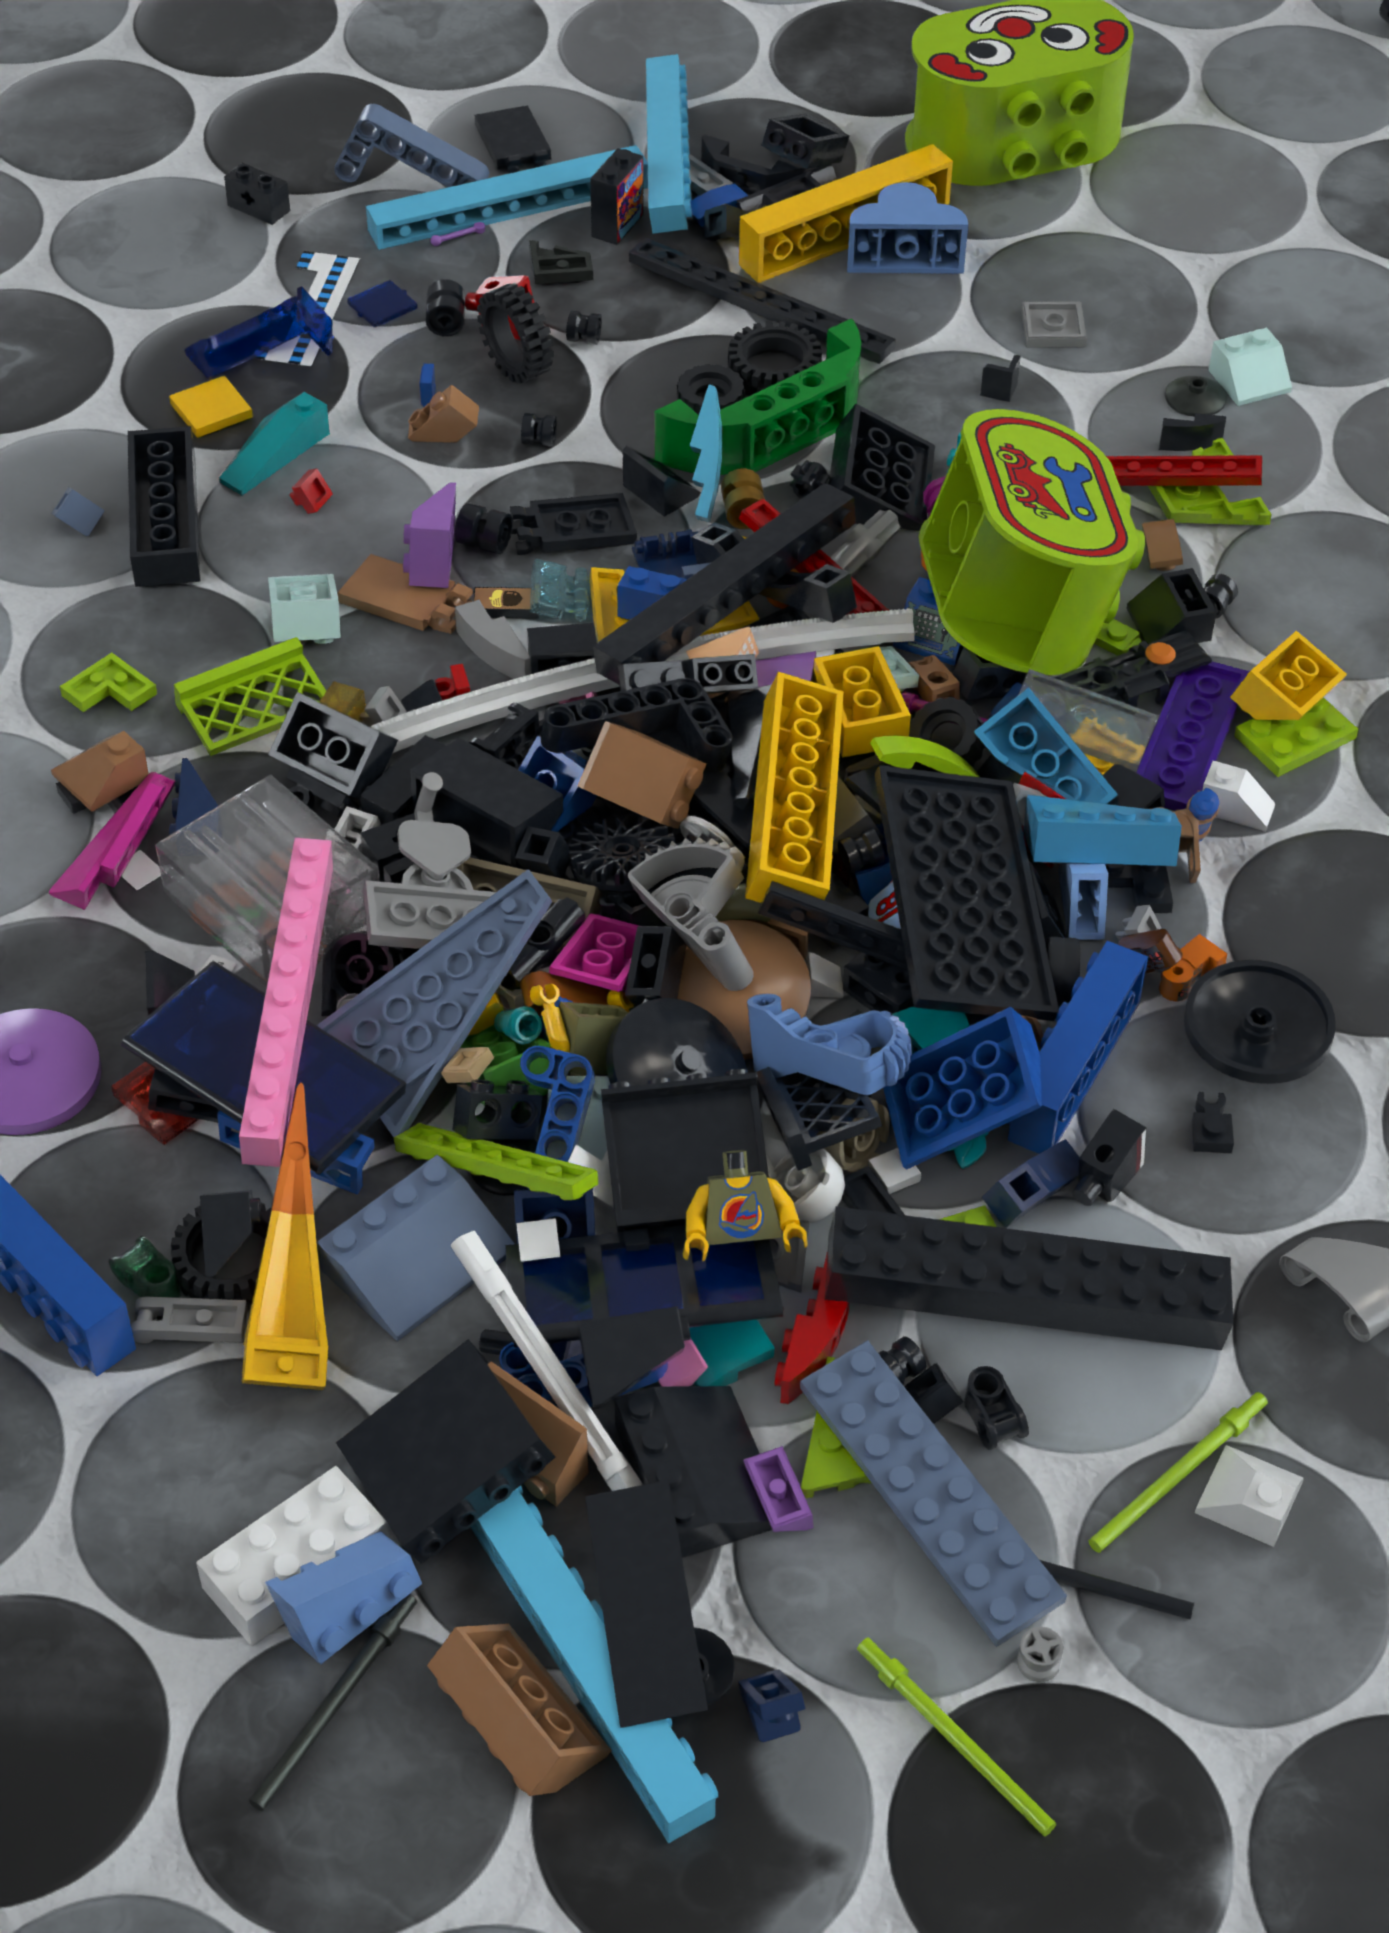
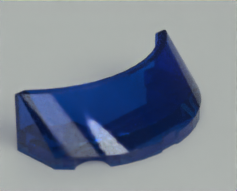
M294 296L283 301L280 305L270 308L215 336L213 335L191 344L184 349V352L192 363L209 379L312 330V327L297 297Z

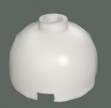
M825 1149L809 1154L813 1166L798 1171L790 1153H788L773 1170L779 1174L775 1180L779 1182L793 1200L799 1220L809 1221V1223L818 1222L834 1212L835 1206H838L842 1199L845 1188L842 1168Z

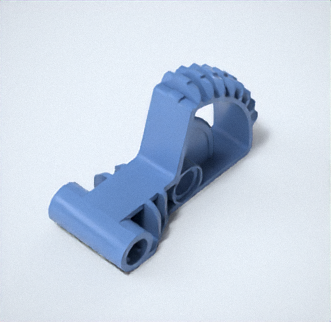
M759 994L747 1001L755 1072L769 1067L776 1078L799 1072L862 1095H870L885 1086L897 1084V1080L903 1078L904 1073L909 1070L912 1047L908 1029L905 1028L904 1022L899 1021V1017L891 1015L888 1011L879 1012L872 1010L831 1024L819 1026L813 1024L807 1017L801 1018L794 1009L790 1008L782 1012L781 999L777 995ZM871 1048H882L878 1052L871 1055Z

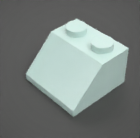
M1268 328L1213 341L1208 371L1237 406L1291 392L1292 385L1282 345Z

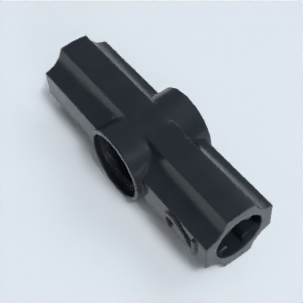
M568 897L563 900L559 899L544 914L502 980V987L512 992L516 989L520 990V982L524 976L536 972L540 968L549 967L557 957V950L585 921V912L578 906L576 901Z

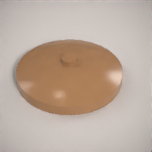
M747 920L719 921L729 927L752 967L754 973L752 982L742 990H728L711 974L692 950L686 946L677 999L698 1005L714 1015L730 1031L740 1047L744 1060L753 1059L747 1007L748 999L759 994H774L781 999L782 1012L791 1008L801 1018L806 1017L811 995L810 975L801 953L790 940L778 931L766 925Z

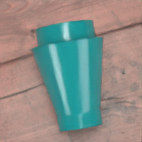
M524 1006L510 1011L499 1012L494 1019V1026L498 1032L504 1033L513 1041L519 1044H528L540 1035L542 1021L534 1009Z

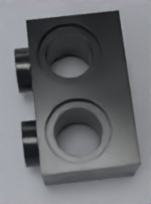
M965 647L953 671V675L960 682V692L966 700L1004 697L1015 683L1018 682L1026 686L1031 675L992 663Z
M481 1079L471 1080V1085H457L452 1130L466 1139L538 1140L543 1095L530 1088V1083L519 1080H508L506 1086H494V1082ZM485 1101L483 1111L475 1116L476 1107ZM517 1102H520L518 1112L511 1116L512 1107Z

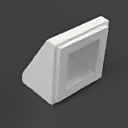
M808 952L805 963L811 981L810 996L843 998L840 966Z

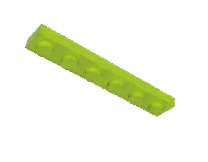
M418 1123L394 1137L395 1151L411 1155L414 1159L430 1160L434 1156L439 1155L451 1167L470 1171L472 1175H484L499 1179L500 1182L505 1184L514 1183L525 1186L534 1192H546L560 1196L563 1200L579 1199L585 1192L598 1185L596 1169L482 1139H466L456 1132Z

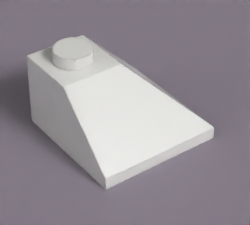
M1225 1445L1196 1507L1195 1513L1274 1547L1304 1478Z

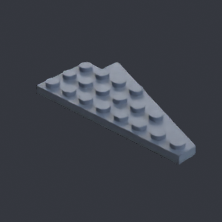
M529 869L316 1025L406 1082V1093L380 1117L393 1137L409 1129L442 1077L441 1072L463 1044L551 905V898ZM310 1047L300 1056L299 1069L303 1073L322 1054ZM338 1064L312 1087L336 1123L341 1127H345L381 1093V1091Z

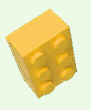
M879 646L814 658L813 682L844 691L840 738L842 758L875 752L870 744L875 737L909 736L911 715Z

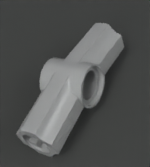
M879 510L864 525L859 523L845 538L842 546L830 558L842 569L850 572L851 577H853L863 565L868 566L878 556L885 544L897 534L901 527L898 523V516L891 510Z

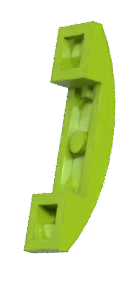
M882 736L873 738L870 743L879 760L894 767L911 769L917 761L942 773L980 777L975 769L961 756L942 745L928 740L909 736Z

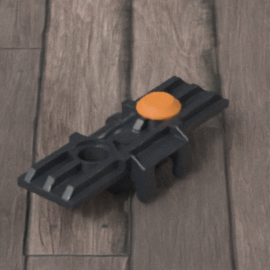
M1186 630L1148 644L1146 641H1142L1139 645L1130 647L1129 652L1103 661L1100 657L1095 658L1093 662L1085 663L1079 669L1050 679L1049 684L1074 713L1111 700L1112 703L1116 704L1124 701L1123 711L1128 716L1136 713L1139 695L1155 690L1156 703L1166 702L1169 694L1168 678L1207 665L1212 662V659Z

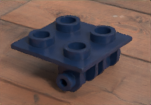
M688 529L687 531L676 532V540L673 532H669L668 541H665L663 533L659 534L658 537L657 535L640 537V540L634 541V546L632 547L638 568L682 578L683 566L697 565L691 537L697 534L698 531L692 532L691 529Z

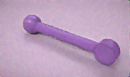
M476 222L470 228L443 236L433 235L430 242L433 246H439L443 241L470 233H484L485 224Z

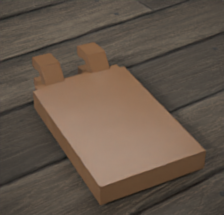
M370 554L337 594L341 604L424 631L429 625L434 630L452 634L456 629V620H453L455 607L472 602V600L468 599L473 594L472 588L459 583L455 584V581L449 580L448 588L409 586V573H403V564Z

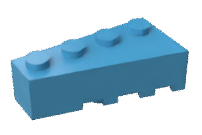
M1027 795L1023 836L1034 862L1177 866L1182 825L1175 812L1164 808H1153L1150 810Z

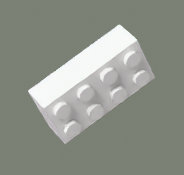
M334 1466L198 1560L196 1563L202 1588L252 1647L284 1624L281 1614L267 1588L266 1581L275 1577L283 1581L301 1573L300 1566L309 1562H313L316 1565L335 1558V1551L381 1531L389 1537L387 1521L337 1466Z

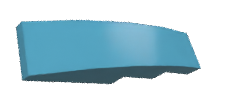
M708 385L690 443L692 451L700 454L692 481L695 486L703 488L695 516L698 520L708 523L711 521L718 493L722 462V421L718 392L713 385Z

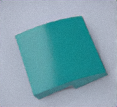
M737 1288L701 1306L742 1302L745 1299ZM758 1320L689 1328L692 1341L708 1365L704 1373L694 1382L695 1386H727L738 1381L739 1371L774 1358L775 1347Z

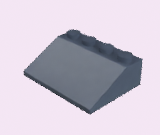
M436 1155L317 1241L320 1270L396 1341H399L474 1284V1281L451 1248V1244L458 1237L475 1230L497 1265L506 1260L505 1245L515 1243L463 1176L439 1155Z

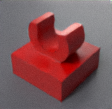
M317 468L308 470L292 487L294 492L289 494L296 506L302 505L307 514L317 513L333 495Z
M463 663L450 666V678L441 677L435 680V685L442 701L470 692V684Z

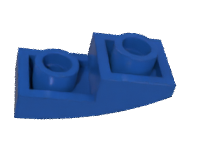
M736 184L712 189L690 201L692 218L703 227L705 225V210L723 204H729L737 208L736 200L748 195Z

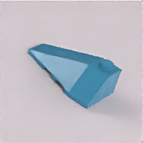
M1029 687L974 731L975 735L996 760L1020 775L1027 772L1068 800L1108 804L1118 796L1116 791Z

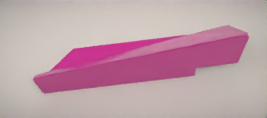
M156 772L149 773L52 886L49 894L85 910L101 882L114 888L174 788L176 781Z

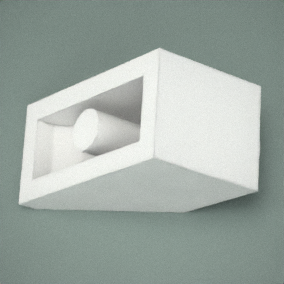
M1213 761L1202 791L1205 788H1209L1218 795L1220 803L1218 815L1215 818L1266 832L1275 808V802L1247 770Z

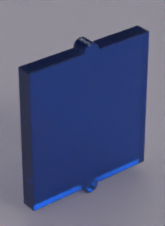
M391 280L347 298V303L358 312V317H363L374 328L418 309V304L407 295V291L401 290Z
M301 286L297 288V302H295L297 307L296 322L328 356L332 354L334 340L333 320Z

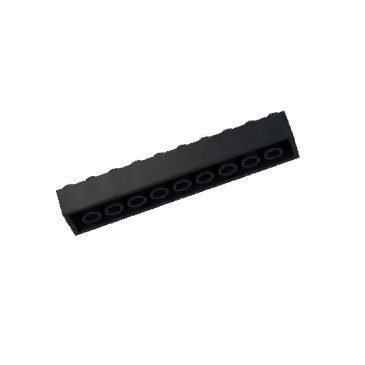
M835 1206L828 1235L825 1300L846 1301L848 1303L1215 1350L1223 1349L1234 1324L1231 1257Z

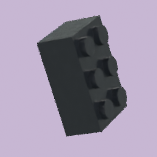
M297 692L268 755L349 796L360 799L364 789L382 776L398 739L314 698Z

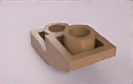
M1174 519L1142 523L1150 568L1168 571L1174 569L1177 565H1183L1181 546Z

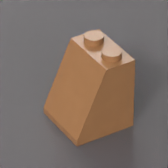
M605 721L577 786L660 824L678 829L688 814L689 803L695 789L702 782L706 763L643 733Z

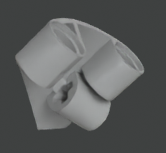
M1311 1237L1280 1258L1279 1265L1281 1271L1293 1285L1301 1287L1317 1277L1340 1296L1350 1308L1343 1315L1344 1324L1348 1332L1358 1341L1368 1342L1389 1327L1388 1248L1341 1239Z

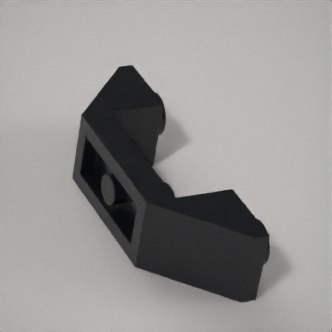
M708 135L702 136L701 162L733 184H736L746 194L751 195L806 172V168L781 157L771 169L729 157L728 141Z

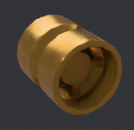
M736 469L729 472L721 482V493L728 522L735 528L750 529L739 517L742 510L763 498L765 499L762 482L759 475L753 470Z

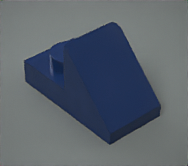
M779 1669L738 1681L747 1711L757 1737L761 1742H767L800 1730L801 1725L798 1711L806 1709L802 1692Z

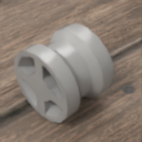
M1041 1626L1027 1630L1022 1636L1017 1664L1018 1669L1027 1679L1035 1682H1047L1057 1675L1064 1649L1062 1639L1058 1633L1050 1628ZM1035 1654L1041 1657L1043 1661L1038 1660L1035 1657L1033 1658V1655Z

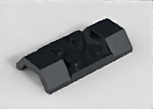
M827 163L736 200V206L750 213L838 179L833 165Z

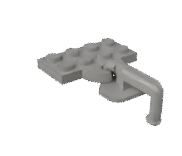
M429 772L423 776L422 788L414 812L415 820L403 822L399 826L397 833L400 852L415 864L411 865L403 874L401 883L368 880L365 882L363 896L368 945L420 949L496 893L473 890L468 877L461 870L457 869L458 866L469 859L471 854L468 833L462 827L455 824L433 822L432 806L437 791L443 786V780L437 773Z

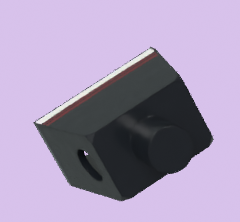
M1116 1109L1110 1112L1079 1158L1078 1184L1073 1189L1072 1194L1080 1203L1091 1206L1098 1196L1107 1202H1112L1145 1164L1147 1127Z

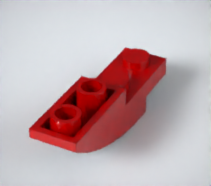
M827 1253L824 1267L816 1266L812 1290L818 1291L817 1298H809L806 1315L796 1314L793 1329L786 1328L782 1352L788 1354L786 1363L778 1362L774 1386L781 1387L780 1403L783 1404L791 1403L803 1393L800 1389V1380L826 1365L827 1357L833 1356L845 1330L850 1312V1303L846 1301L825 1300Z

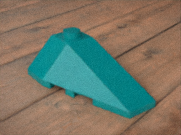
M303 392L263 418L221 474L219 482L243 496L328 436L330 429L327 404Z

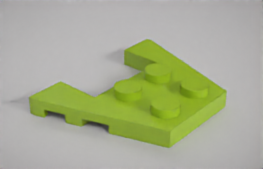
M1218 438L1213 441L1211 447L1205 450L1202 447L1193 450L1192 456H1233V453L1224 439ZM1148 486L1167 519H1174L1175 523L1270 525L1272 514L1261 497L1229 502L1219 486Z

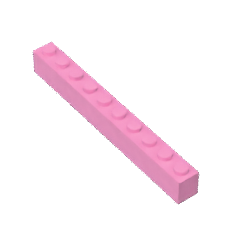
M294 839L239 1134L242 1164L280 1167L333 872L332 840Z

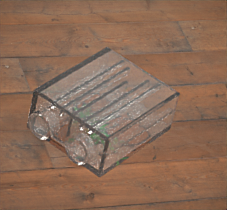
M271 774L155 844L164 893L266 987L295 838L332 840L333 872L316 966L321 961L327 946L336 943L340 938L349 933L367 931L363 888L366 880L379 881L378 867Z

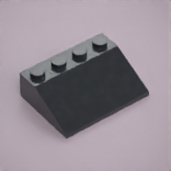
M855 404L836 428L828 484L854 497L856 524L861 523L864 525L879 510H891L898 516L900 529L920 531L922 524L927 520L928 513L923 500V493L927 485L931 483L935 445Z
M731 1386L651 1387L615 1398V1426L634 1472L643 1485L669 1480L682 1558L772 1530L743 1461L760 1453Z

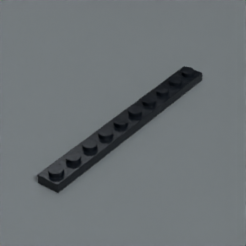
M644 238L629 252V262L769 320L777 323L779 321L786 322L787 327H790L792 323L797 324L798 331L806 328L809 330V335L814 334L818 340L826 343L828 329L848 320L648 238ZM855 323L861 338L860 356L880 364L895 349L896 339Z

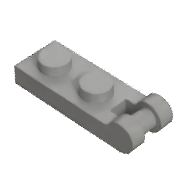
M140 1297L136 1300L134 1309L137 1320L131 1325L134 1341L142 1344L150 1343L153 1340L243 1343L248 1311L246 1300ZM163 1316L162 1321H155L153 1319Z

